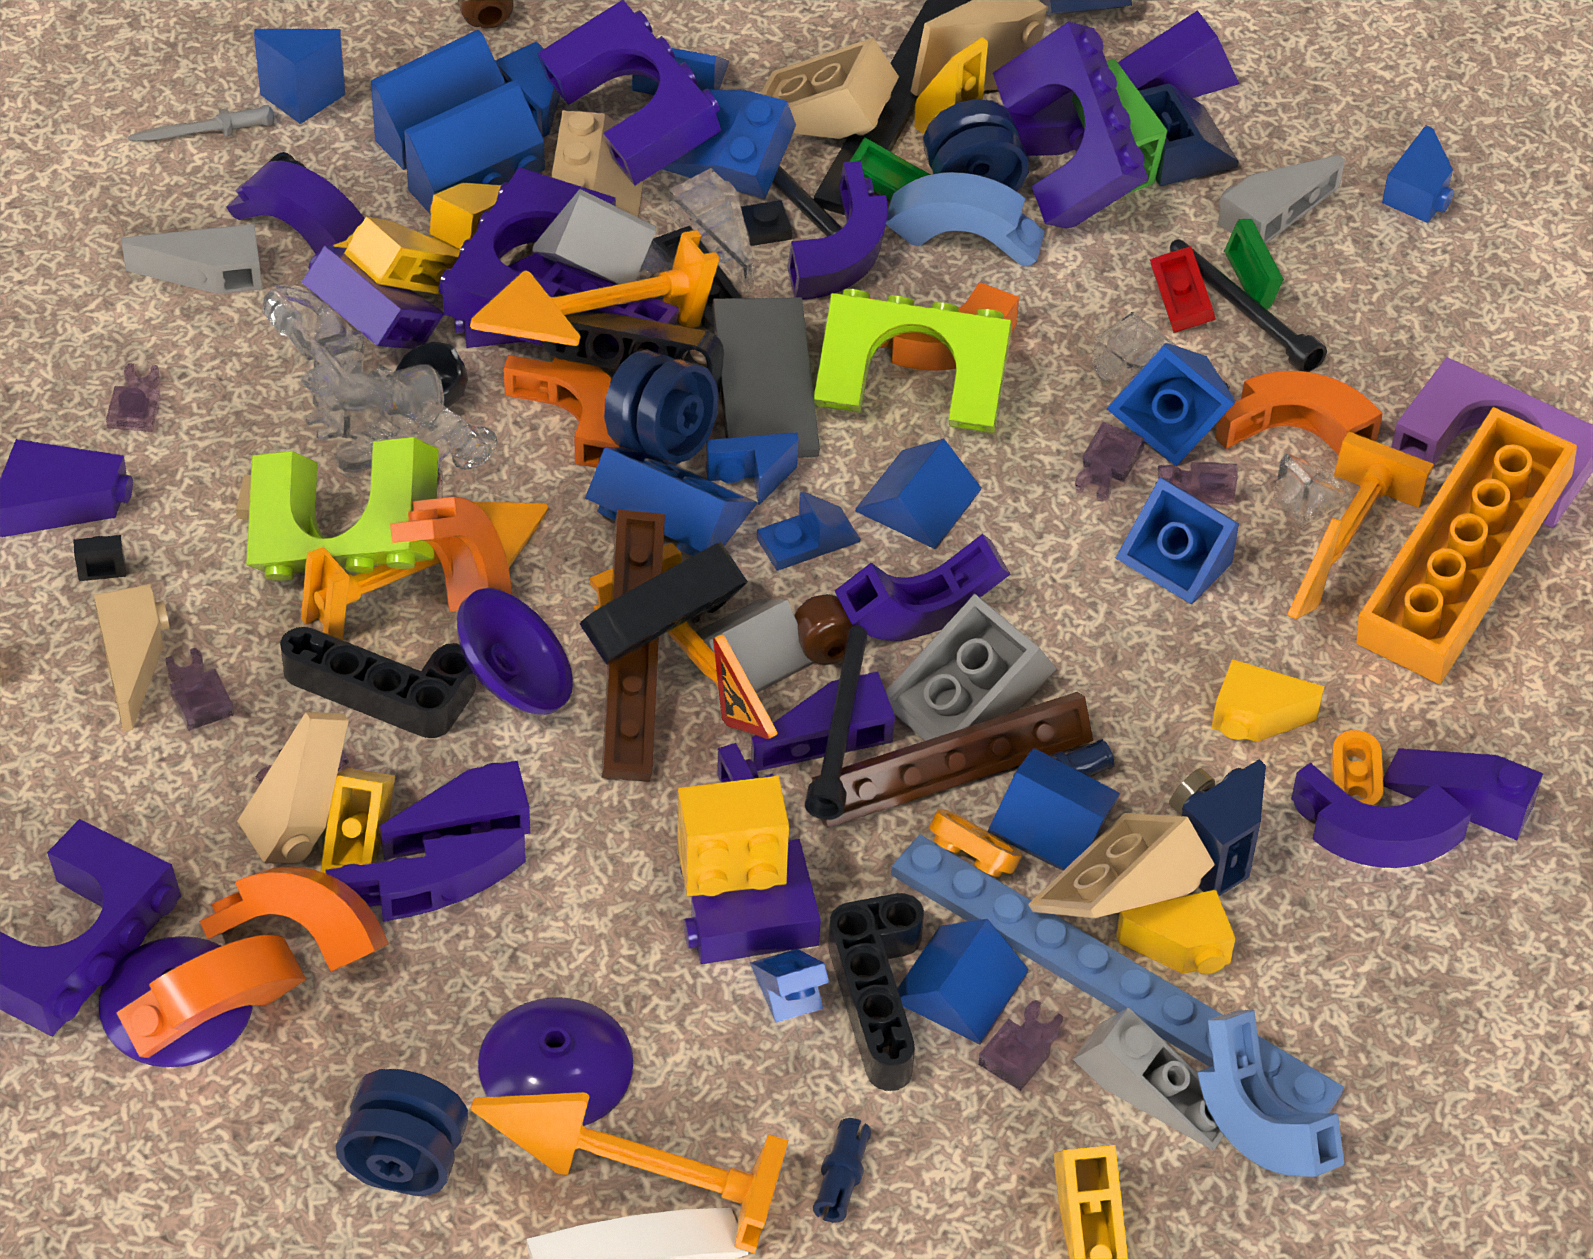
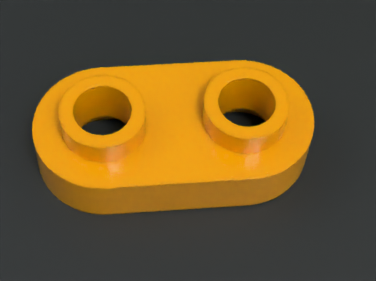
M1350 730L1341 733L1335 739L1331 753V780L1349 796L1358 795L1364 799L1358 801L1380 807L1383 796L1382 749L1380 743L1374 736L1364 731ZM1351 756L1358 757V758H1360V759L1362 760V762H1361V761H1353V762H1352V761H1350V760L1348 759V757H1351Z
M937 809L929 825V829L936 834L933 839L936 844L957 854L963 850L976 858L974 865L978 869L997 878H1000L1003 872L1013 874L1023 856L1020 851L966 818L945 809Z

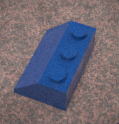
M475 30L371 80L375 141L403 170L407 169L404 130L506 84L484 35L479 30Z
M515 80L404 130L408 190L430 215L433 195L460 183L502 185L504 182L509 183L519 167L536 173L545 170L544 140L522 89Z
M618 447L604 448L585 499L599 505L598 513L613 520H616L618 509L665 514L664 535L679 541L677 549L691 556L719 542H722L725 546L757 504L756 501L666 460L648 455L647 453L644 454L628 448Z

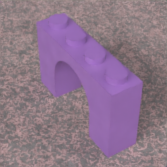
M1446 357L1398 420L1391 448L1435 465L1453 439L1464 431L1479 428L1493 407L1577 445L1573 474L1543 521L1544 524L1554 528L1593 473V424Z

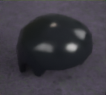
M435 341L418 345L405 354L395 372L407 402L414 409H419L421 412L434 413L450 408L464 395L468 382L465 365L456 349L450 344Z

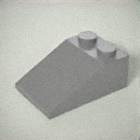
M974 594L886 690V694L894 714L926 741L1013 713L1025 705L1057 669L1035 643Z

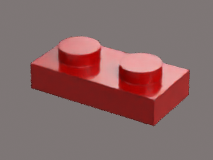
M1191 246L1149 259L1173 333L1216 320Z

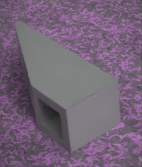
M255 224L121 238L126 271L215 294L262 290Z
M1129 1007L1099 1023L1074 1056L1073 1060L1102 1088L1212 1151L1224 1137L1206 1105L1198 1073Z

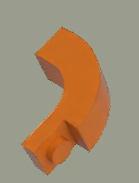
M979 282L967 301L959 307V312L975 315L978 309L1002 312L1004 314L1003 319L1011 320L1013 331L1017 325L1019 296ZM916 332L903 333L890 338L880 346L891 348V363L902 367L929 371L956 369L955 360L949 349L938 339L927 334Z
M508 355L504 366L505 396L553 404L569 411L578 420L579 424L574 436L575 464L597 468L605 447L625 448L616 445L607 432L604 419L605 398L612 378L598 366L558 359L554 357L551 363L533 358Z
M1304 371L1271 372L1244 381L1241 400H1236L1234 405L1217 422L1215 439L1227 449L1265 429L1277 426H1292L1316 434L1339 455L1342 441L1348 432L1377 441L1383 413L1362 393L1334 378Z
M462 497L412 501L413 511L408 512L409 521L390 524L392 543L423 540L435 550L445 575L449 612L458 611L462 601L479 589L492 588L512 595L510 573L501 540L488 516L474 502Z
M286 866L271 868L235 881L239 892L211 904L215 914L199 921L207 939H210L261 915L277 914L289 917L302 924L312 934L330 972L389 945L375 914L353 889L324 872L303 867Z
M259 935L218 947L174 968L149 984L150 991L118 1011L117 1015L139 1057L149 1058L203 1022L238 1007L248 1005L265 1006L307 979L283 936Z

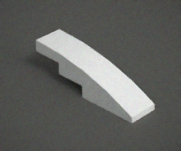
M732 1208L683 1209L632 1215L579 1225L527 1239V1251L530 1259H735L748 1255V1251L734 1247L738 1224Z

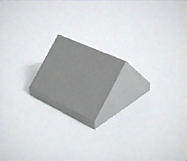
M579 189L535 242L533 252L551 261H558L618 285L634 282L656 233V226Z
M758 599L696 632L713 652V638L721 634L725 636L756 693L813 664L804 655L801 648L798 623L787 599Z

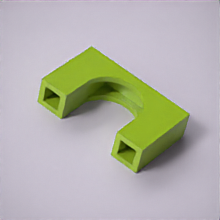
M844 289L843 295L831 294L814 394L816 406L861 413L869 365L878 348L894 336L911 332L923 333L942 342L949 349L956 363V377L948 419L950 427L995 433L1012 331L1011 320L1003 319L1004 314L1002 312L978 309L976 315L961 313L958 306L943 302L932 303V308L915 306L913 299L896 295L888 296L887 301L869 299L870 293L857 289Z
M415 437L373 441L371 490L366 509L353 527L333 538H325L319 530L316 521L315 506L318 462L294 451L252 455L246 565L265 572V578L287 581L293 579V573L305 572L307 553L324 547L342 568L355 573L373 572L374 565L383 564L390 568L410 569L415 567V561L434 560V549L423 540L392 543L390 524L409 521L408 512L413 511L412 501L437 498L439 449Z

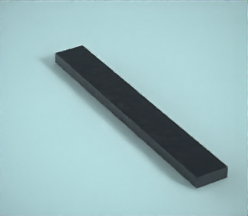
M926 0L890 63L899 78L891 92L889 101L885 104L878 118V124L864 135L853 134L847 137L814 195V200L823 209L845 215L839 191L843 163L850 162L864 137L891 152L912 115L918 96L911 92L924 24L972 0Z

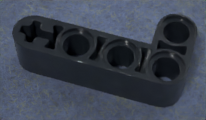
M588 310L564 315L581 336L577 346L542 341L545 350L551 356L558 359L616 370L633 353L646 349L649 350L647 342H652L660 347L664 355L708 368L716 380L718 395L720 396L724 358L723 344L715 334L705 330L598 310ZM603 334L612 335L617 340L619 348L612 347L606 343ZM690 350H696L703 354L707 364L696 362L692 358Z
M719 542L598 608L580 622V626L605 664L609 665L690 619L695 624L699 622L700 617L706 612L714 613L739 592L748 581L722 542Z
M296 627L289 630L283 635L280 642L284 677L290 684L425 738H438L446 734L452 728L476 690L475 675L463 655L460 644L457 643L445 644L433 652L423 669L419 671L309 627Z
M895 893L844 903L833 910L829 923V954L865 1072L871 1084L884 1091H896L904 1088L910 1082L913 1073L914 1040L888 959L914 953L922 941L924 908L918 899L905 893ZM870 1017H881L884 1019H873ZM889 1046V1055L883 1052L884 1047Z

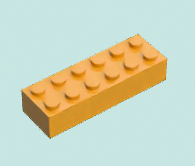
M1493 407L1360 612L1356 644L1441 685L1572 477L1577 445Z

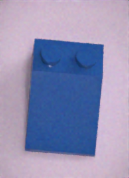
M709 90L720 107V111L716 113L721 131L665 166L662 170L766 199L796 127L788 102L748 90Z

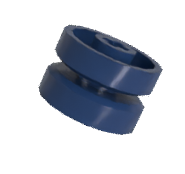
M973 99L952 105L941 111L929 123L923 136L924 152L928 164L933 170V174L951 172L974 174L1000 182L1017 192L1023 186L1029 173L1028 157L1023 144L1019 140L1018 130L1013 117L1006 107L992 100Z
M647 349L633 353L621 363L614 374L605 398L604 419L608 435L616 445L644 454L647 453L666 461L678 464L690 460L703 448L711 435L717 417L719 395L716 380L708 368L695 363L674 359Z
M379 1069L365 1074L357 1085L350 1104L351 1114L344 1122L335 1145L337 1159L346 1171L361 1182L372 1187L412 1196H428L440 1192L448 1182L455 1161L454 1150L462 1141L468 1123V1108L459 1095L446 1085L420 1073L402 1069Z

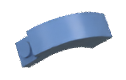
M954 172L921 177L893 193L886 221L888 227L908 243L915 246H921L940 233L948 231L971 232L988 239L1018 264L1028 267L1037 261L1045 233L1032 219L1022 213L1025 197L1000 182L986 177Z
M1236 1010L1208 1020L1210 1031L1208 1042L1213 1054L1214 1066L1198 1071V1077L1209 1112L1229 1142L1252 1162L1265 1169L1284 1175L1317 1177L1345 1165L1338 1113H1308L1296 1110L1284 1103L1268 1084L1261 1063L1255 1010Z

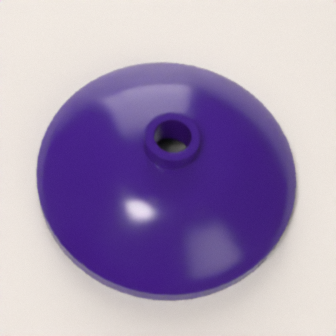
M483 588L476 590L462 601L457 613L458 640L467 663L481 684L498 699L523 712L548 715L564 706L572 693V671L563 647L544 620L518 598L497 589Z
M174 936L150 941L132 950L115 967L109 980L102 985L99 995L100 1021L103 1030L112 1044L128 1057L144 1064L158 1067H184L206 1061L223 1052L235 1042L248 1024L253 1005L229 1010L203 1022L149 1058L139 1057L117 1015L118 1011L150 991L149 984L174 968L221 947V945L198 937Z
M562 997L543 998L519 1005L495 1022L482 1042L478 1058V1073L481 1086L487 1097L587 1093L590 1098L583 1120V1126H586L608 1114L625 1095L633 1073V1053L629 1039L622 1027L604 1010L577 999ZM553 1043L562 1044V1046L558 1048H551L547 1045Z

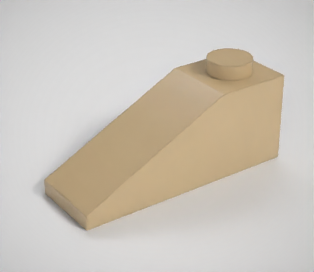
M151 584L94 595L98 624L123 732L133 730L163 649L161 631L170 629L164 601L155 603Z
M305 712L237 820L264 863H298L305 860L326 828L349 722L344 713Z

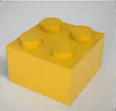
M779 776L678 788L677 849L687 897L697 895L716 896L723 892L745 889L765 890L787 883L789 821Z

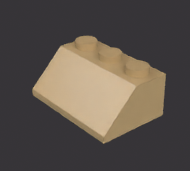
M562 110L551 177L616 197V207L639 217L644 180L634 186L612 159L603 134L618 123L605 113Z

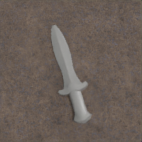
M269 105L229 113L226 109H220L219 114L212 119L153 128L132 134L128 139L130 141L157 140L209 130H221L224 136H229L233 133L234 129L258 125L271 126L274 122V112Z

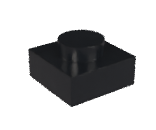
M782 200L739 207V217L749 246L792 240V228Z
M121 535L73 539L79 581L126 577V563Z

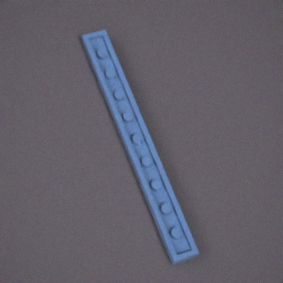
M921 834L918 835L891 866V876L966 921L988 918L1014 950L1117 1012H1121L1129 1007L1159 1037L1209 1067L1214 1066L1213 1054L1208 1042L1210 1033L1208 1020L1222 1016L1223 1014L1057 915L1032 912L1028 905L1031 902L1030 899ZM1258 1036L1263 1072L1273 1092L1284 1103L1296 1110L1308 1113H1329L1342 1096L1344 1086Z

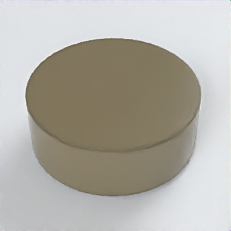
M1202 768L1195 770L1175 790L1170 798L1169 805L1182 816V807L1186 800L1198 791L1206 792L1214 787L1215 779Z

